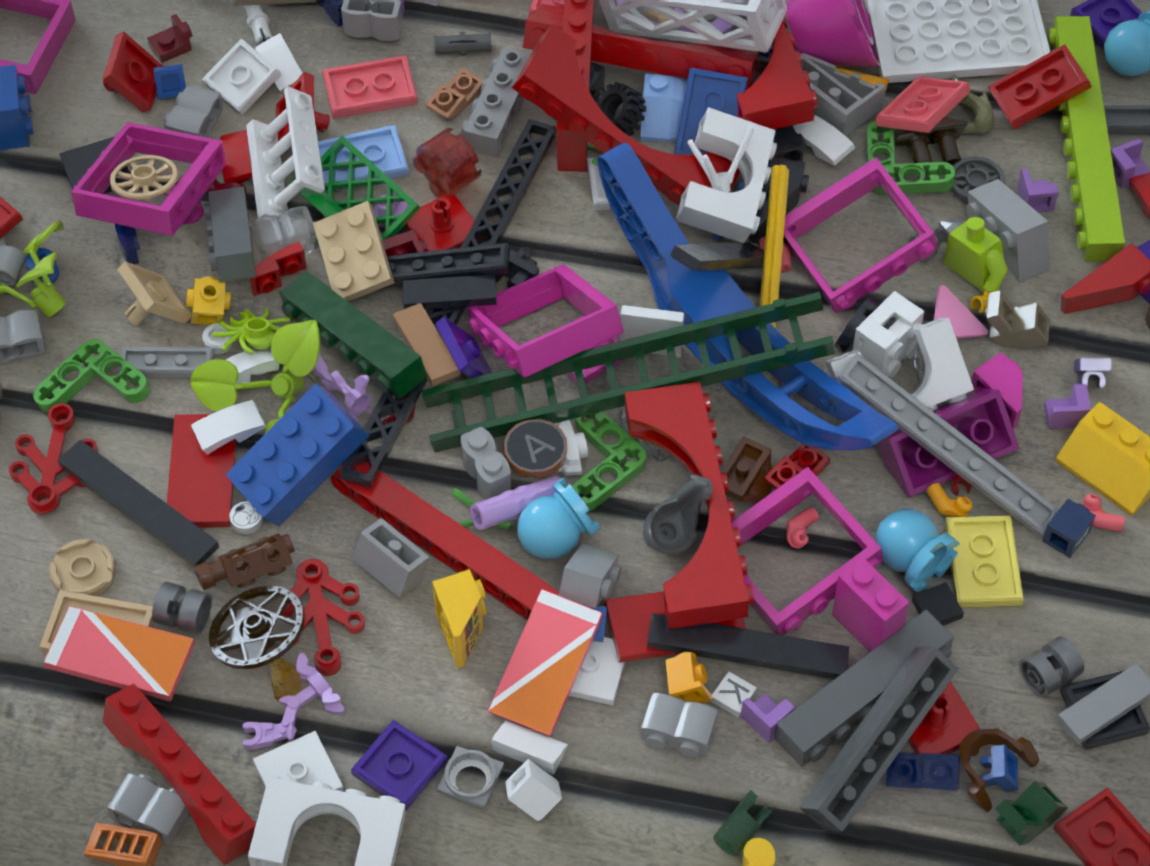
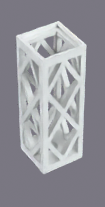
M599 0L609 29L613 32L767 53L788 10L785 0H622L624 3L617 6L614 0ZM667 6L677 7L685 14H681ZM652 9L671 20L654 25L640 12ZM738 15L746 16L747 20L741 18ZM720 17L736 25L739 29L723 34L707 20ZM687 27L697 33L678 31L677 29ZM751 36L753 37V40L745 39Z

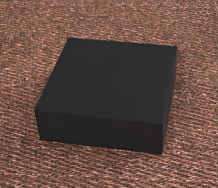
M947 582L914 594L912 597V603L919 615L927 610L943 626L963 618L964 612Z

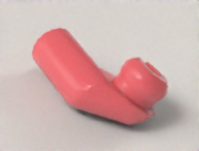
M808 507L787 522L786 539L790 546L802 548L808 543L807 527L819 520V515L813 507Z

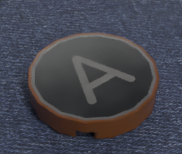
M542 419L526 420L516 424L507 433L504 440V455L510 468L517 474L524 477L529 475L535 476V478H544L556 473L564 465L567 455V439L562 430L552 422Z

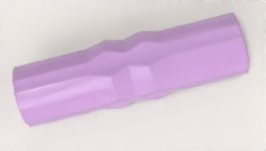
M555 475L529 485L519 486L514 490H507L498 496L472 504L470 507L471 520L478 530H483L509 520H517L523 509L531 501L541 496H553L555 492L552 485L559 481L560 478Z

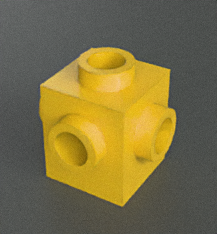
M205 276L200 279L195 278L193 289H187L186 307H192L191 324L211 325L223 320L224 310L229 311L231 292H225L226 282H220L212 276Z

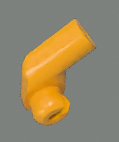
M940 483L932 484L926 490L934 506L942 515L966 517L972 509V502L968 497H958L957 500L948 498Z

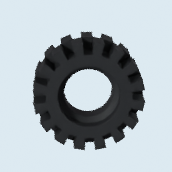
M614 82V85H606L607 91L602 88L599 91L602 96L600 98L596 96L594 101L597 102L602 112L616 127L626 135H634L633 129L639 130L641 127L638 124L639 120L644 121L645 116L641 115L642 112H646V106L642 105L646 102L645 99L641 97L642 94L623 83ZM623 103L621 113L614 119L617 108Z

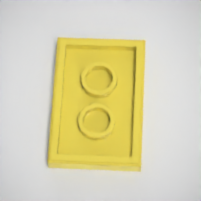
M1011 515L947 517L945 522L946 533L950 534L960 543V545L953 548L958 554L951 564L955 598L961 608L1022 606L1024 599Z

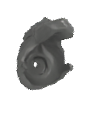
M691 475V480L681 485L678 493L671 496L669 500L660 503L648 514L643 530L644 541L648 547L668 554L685 552L692 547L698 537L695 530L698 520H700L699 512L702 500H709L711 498L710 495L713 493L712 482L709 478Z

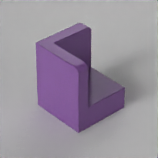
M1140 138L1111 149L1115 181L1120 188L1129 186V178L1150 172L1149 168L1140 158L1144 144Z
M1021 169L1017 184L1020 198L1038 213L1054 211L1059 193L1056 183L1048 184L1046 180L1031 181L1028 169Z
M1074 384L1071 396L1068 399H1048L1045 401L1044 406L1049 429L1076 428L1078 423L1091 410L1086 384Z
M763 694L755 702H752L749 698L742 702L741 717L770 743L775 738L776 724L794 711L795 707L786 698L777 705L768 695Z

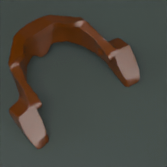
M998 728L977 729L968 734L959 746L961 763L972 781L967 792L972 800L986 812L992 809L991 800L985 790L987 784L971 768V756L975 757L984 745L1004 744L1008 749L1018 754L1030 767H1034L1039 763V756L1031 741L1023 737L1015 740Z

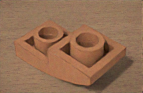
M462 67L448 85L441 84L425 105L449 121L466 109L480 95L483 79Z

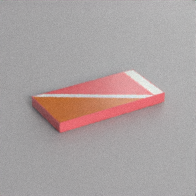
M541 589L488 712L551 738L602 621L603 613Z
M69 606L43 663L47 669L121 689L134 683L144 695L171 702L195 642L190 637Z

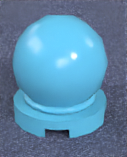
M1150 10L1140 14L1137 20L1119 23L1107 36L1104 43L1105 59L1110 68L1120 75L1135 77L1150 71Z
M561 478L552 485L555 492L553 496H541L531 501L523 509L517 522V534L523 548L532 556L544 560L558 559L567 555L577 545L580 533L585 532L591 537L601 529L599 523L596 520L592 521L587 515L590 509L571 485L567 486L564 478Z
M903 508L892 512L880 522L875 534V541L882 548L884 564L897 572L906 573L905 583L916 592L927 589L928 585L925 582L934 574L940 578L946 572L958 554L953 548L960 545L948 533L939 535L938 527L933 520L916 509Z

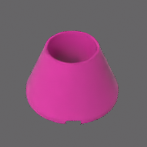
M790 0L786 4L788 9L786 12L787 19L800 54H808L835 66H880L875 54L867 8H864L862 0Z

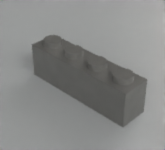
M244 187L209 191V203L204 204L211 270L218 271L220 282L256 277Z

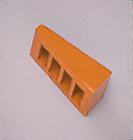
M96 823L83 854L84 857L118 866H153L162 841L159 833ZM101 835L108 836L103 849H96ZM114 839H120L115 851H110ZM126 842H132L128 853H122ZM138 845H144L140 855H135Z

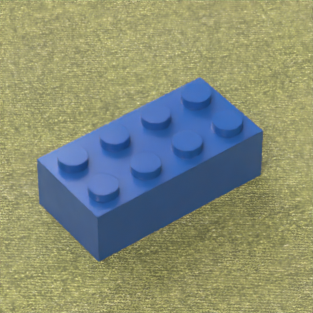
M315 383L226 473V476L262 518L280 526L370 435L332 393Z

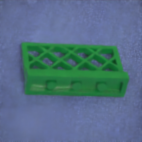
M343 135L320 158L322 171H329V183H324L328 194L324 191L319 193L306 187L299 192L324 217L344 211V207L349 209L366 201H369L372 207L373 204L387 203L386 216L376 217L377 224L386 223L385 232L381 235L382 240L395 236L421 209L413 199ZM344 147L350 150L349 162L336 163V155ZM368 167V179L355 180V168ZM349 168L348 181L335 182L336 170ZM296 175L289 182L290 184L296 179ZM387 184V196L373 198L374 185ZM368 186L367 199L354 200V187ZM348 188L347 201L335 202V189ZM405 201L409 205L401 215H392L393 202Z

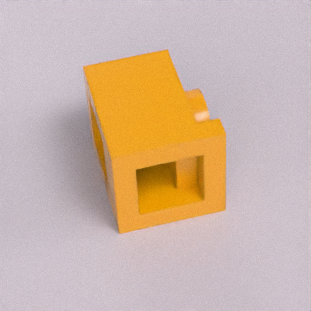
M683 652L676 657L665 659L670 696L685 702L701 704L712 701L711 693L704 686L708 682L705 666L697 662L695 653Z

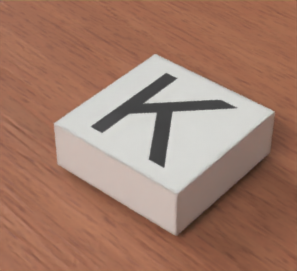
M728 671L713 692L711 702L739 718L741 716L742 702L746 698L752 700L757 693V687Z

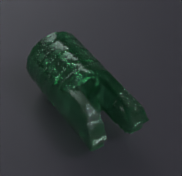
M752 790L748 792L713 836L715 843L724 852L732 856L740 854L745 844L751 840L773 812L767 805L759 810L754 819L746 813L758 797Z

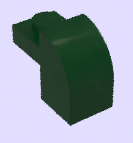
M1034 781L1016 800L1004 799L995 808L1000 814L996 821L1020 846L1032 841L1050 827L1068 807L1045 783Z

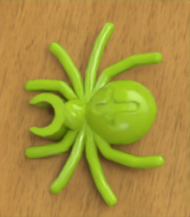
M245 309L244 313L240 312V321L234 320L231 316L230 325L220 320L219 325L228 331L213 332L212 336H232L223 345V351H226L231 344L239 339L242 349L249 355H253L254 351L246 345L244 340L254 349H268L271 347V341L275 334L273 331L281 328L274 324L289 323L291 318L284 317L267 320L266 318L270 313L269 309H265L261 317H256L251 311Z

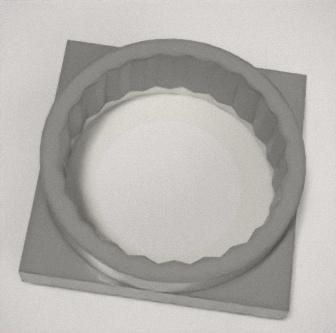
M456 746L452 757L446 764L437 792L485 809L502 772L504 762L490 758L481 751L467 750ZM469 766L481 769L486 776L485 787L479 792H461L456 785V776L461 769Z

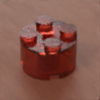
M446 128L420 145L416 150V157L412 159L414 167L419 173L424 174L429 181L431 192L438 198L446 194L450 197L481 176V169L479 171L476 170L475 164L479 162V159L474 149L463 135L458 134L455 136L450 133L454 130L452 128Z

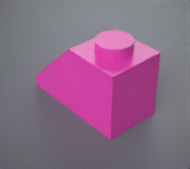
M1000 352L974 370L971 382L974 388L973 392L981 388L1000 390L1012 428L1014 429L1018 425L1022 410L1023 372L1015 361L1009 360Z

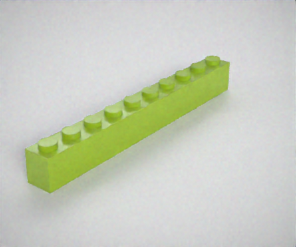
M1055 16L1053 28L1048 29V45H1052L1053 50L1065 44L1092 86L1090 89L1057 106V110L1062 111L1063 115L1060 119V131L1066 135L1063 152L1064 156H1069L1067 178L1072 179L1070 200L1076 204L1073 221L1075 226H1079L1077 248L1082 250L1084 262H1107L1124 249L1125 238L1090 16Z

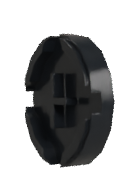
M870 297L864 301L834 345L836 349L842 353L849 349V344L855 337L856 328L878 307L876 301Z

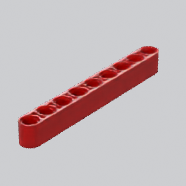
M346 461L330 476L332 485L341 494L376 518L385 520L404 537L455 572L459 573L470 569L474 580L480 579L486 593L524 619L528 620L541 589L559 595L557 589L380 471L371 489L341 479V470ZM366 462L355 466L353 470L368 474L371 467Z

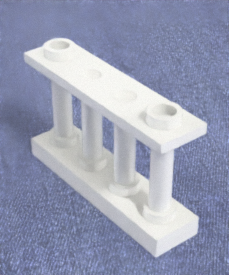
M288 86L284 89L287 108L269 125L254 119L246 125L258 220L281 228L289 222L287 203L303 188L306 187L319 193L325 190L312 97ZM289 123L290 132L278 142L277 133ZM292 146L293 155L285 163L281 164L280 156ZM295 170L296 179L285 188L284 179Z

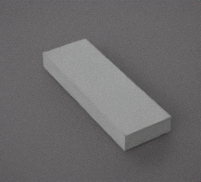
M121 347L120 356L141 371L146 378L190 379L198 366L207 361L214 360L215 355L213 347ZM118 366V374H119L120 371L122 370V366Z
M1135 663L1059 713L1056 720L1079 745L1149 699L1150 678Z

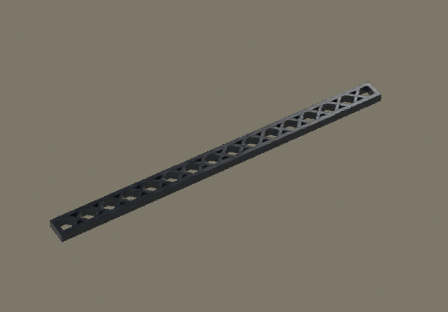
M531 119L528 120L460 248L500 243L556 136L555 126ZM533 132L545 137L533 141L531 134ZM529 153L533 155V158L524 161L520 157ZM521 173L523 177L521 179L511 181L509 176ZM510 193L512 199L500 202L498 197ZM499 214L501 220L489 223L488 217ZM488 235L490 241L481 244L477 243V238ZM454 307L445 310L443 308L427 309L426 313L434 325L443 317L457 325L466 307ZM427 378L407 393L408 398L395 402L391 392L382 393L364 427V430L370 436L348 457L341 470V479L370 489L372 488L413 410L421 390L425 387L428 381ZM394 415L396 421L382 425L381 418ZM381 438L382 446L369 449L368 442ZM366 462L371 467L368 474L353 470L355 466Z

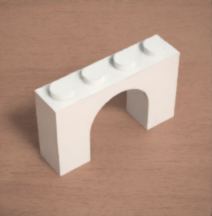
M708 107L699 123L695 145L699 149L720 155L733 162L750 126L754 127V132L738 165L744 178V189L737 192H722L690 181L682 194L676 221L741 243L746 241L750 233L755 234L760 222V217L756 216L757 210L761 209L766 196V192L762 191L763 184H767L771 174L768 162L772 160L777 148V143L773 142L776 130Z
M942 317L913 328L925 361V375L919 388L911 395L932 411L938 409L936 404L948 400L949 404L966 399V393L973 391L974 388L950 319ZM853 350L826 360L830 376L836 380L856 353L861 355V352Z
M278 776V779L268 777L248 854L250 866H287L292 842L297 830L308 819L322 814L341 816L350 821L359 832L361 839L355 866H394L406 815L405 804L400 803V800L391 796H380L379 799L368 797L364 792L356 789H347L345 792L332 790L331 786L320 782H314L312 785L298 783L297 779L289 776Z

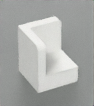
M529 759L505 782L508 800L537 821H540L562 799L559 782Z

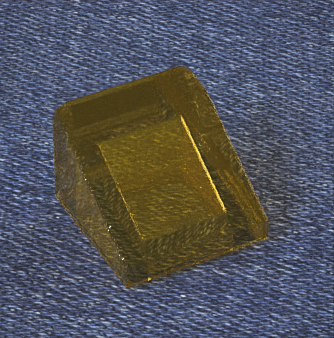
M282 658L271 662L272 688L277 702L283 696H295L301 692L300 674L297 673L296 666Z

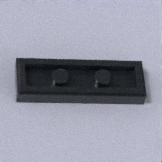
M495 274L403 280L404 309L419 303L422 304L424 309L497 305Z

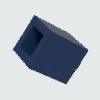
M1067 499L1048 523L1042 542L1071 558L1091 532L1096 515L1091 513L1084 505Z

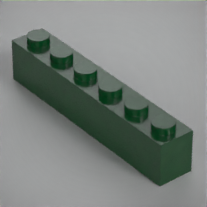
M308 271L279 292L283 301L281 308L287 317H290L291 320L296 319L298 322L316 320L322 344L328 349L331 347L335 349L346 363L352 362L362 375H368L374 379L383 392H391L398 399H401L428 377L419 354Z

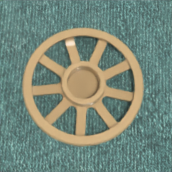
M156 155L130 158L119 164L113 170L110 177L112 191L124 199H144L145 202L163 193L169 194L170 189L179 181L178 169L175 164L165 157ZM149 160L148 164L137 166L135 163L137 161ZM156 160L166 163L155 171L154 165ZM127 165L132 168L131 174L123 173L120 170ZM171 169L173 171L172 175L159 176ZM115 178H121L130 181L116 183ZM157 182H168V183L163 186V185H161V184H159V183H157ZM133 186L129 191L123 190V188ZM149 187H153L157 190L149 192ZM140 188H143V193H136Z

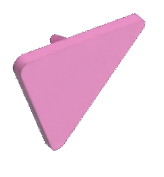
M941 285L938 288L934 320L942 317L949 318L956 339L985 337L988 334V329L945 285Z

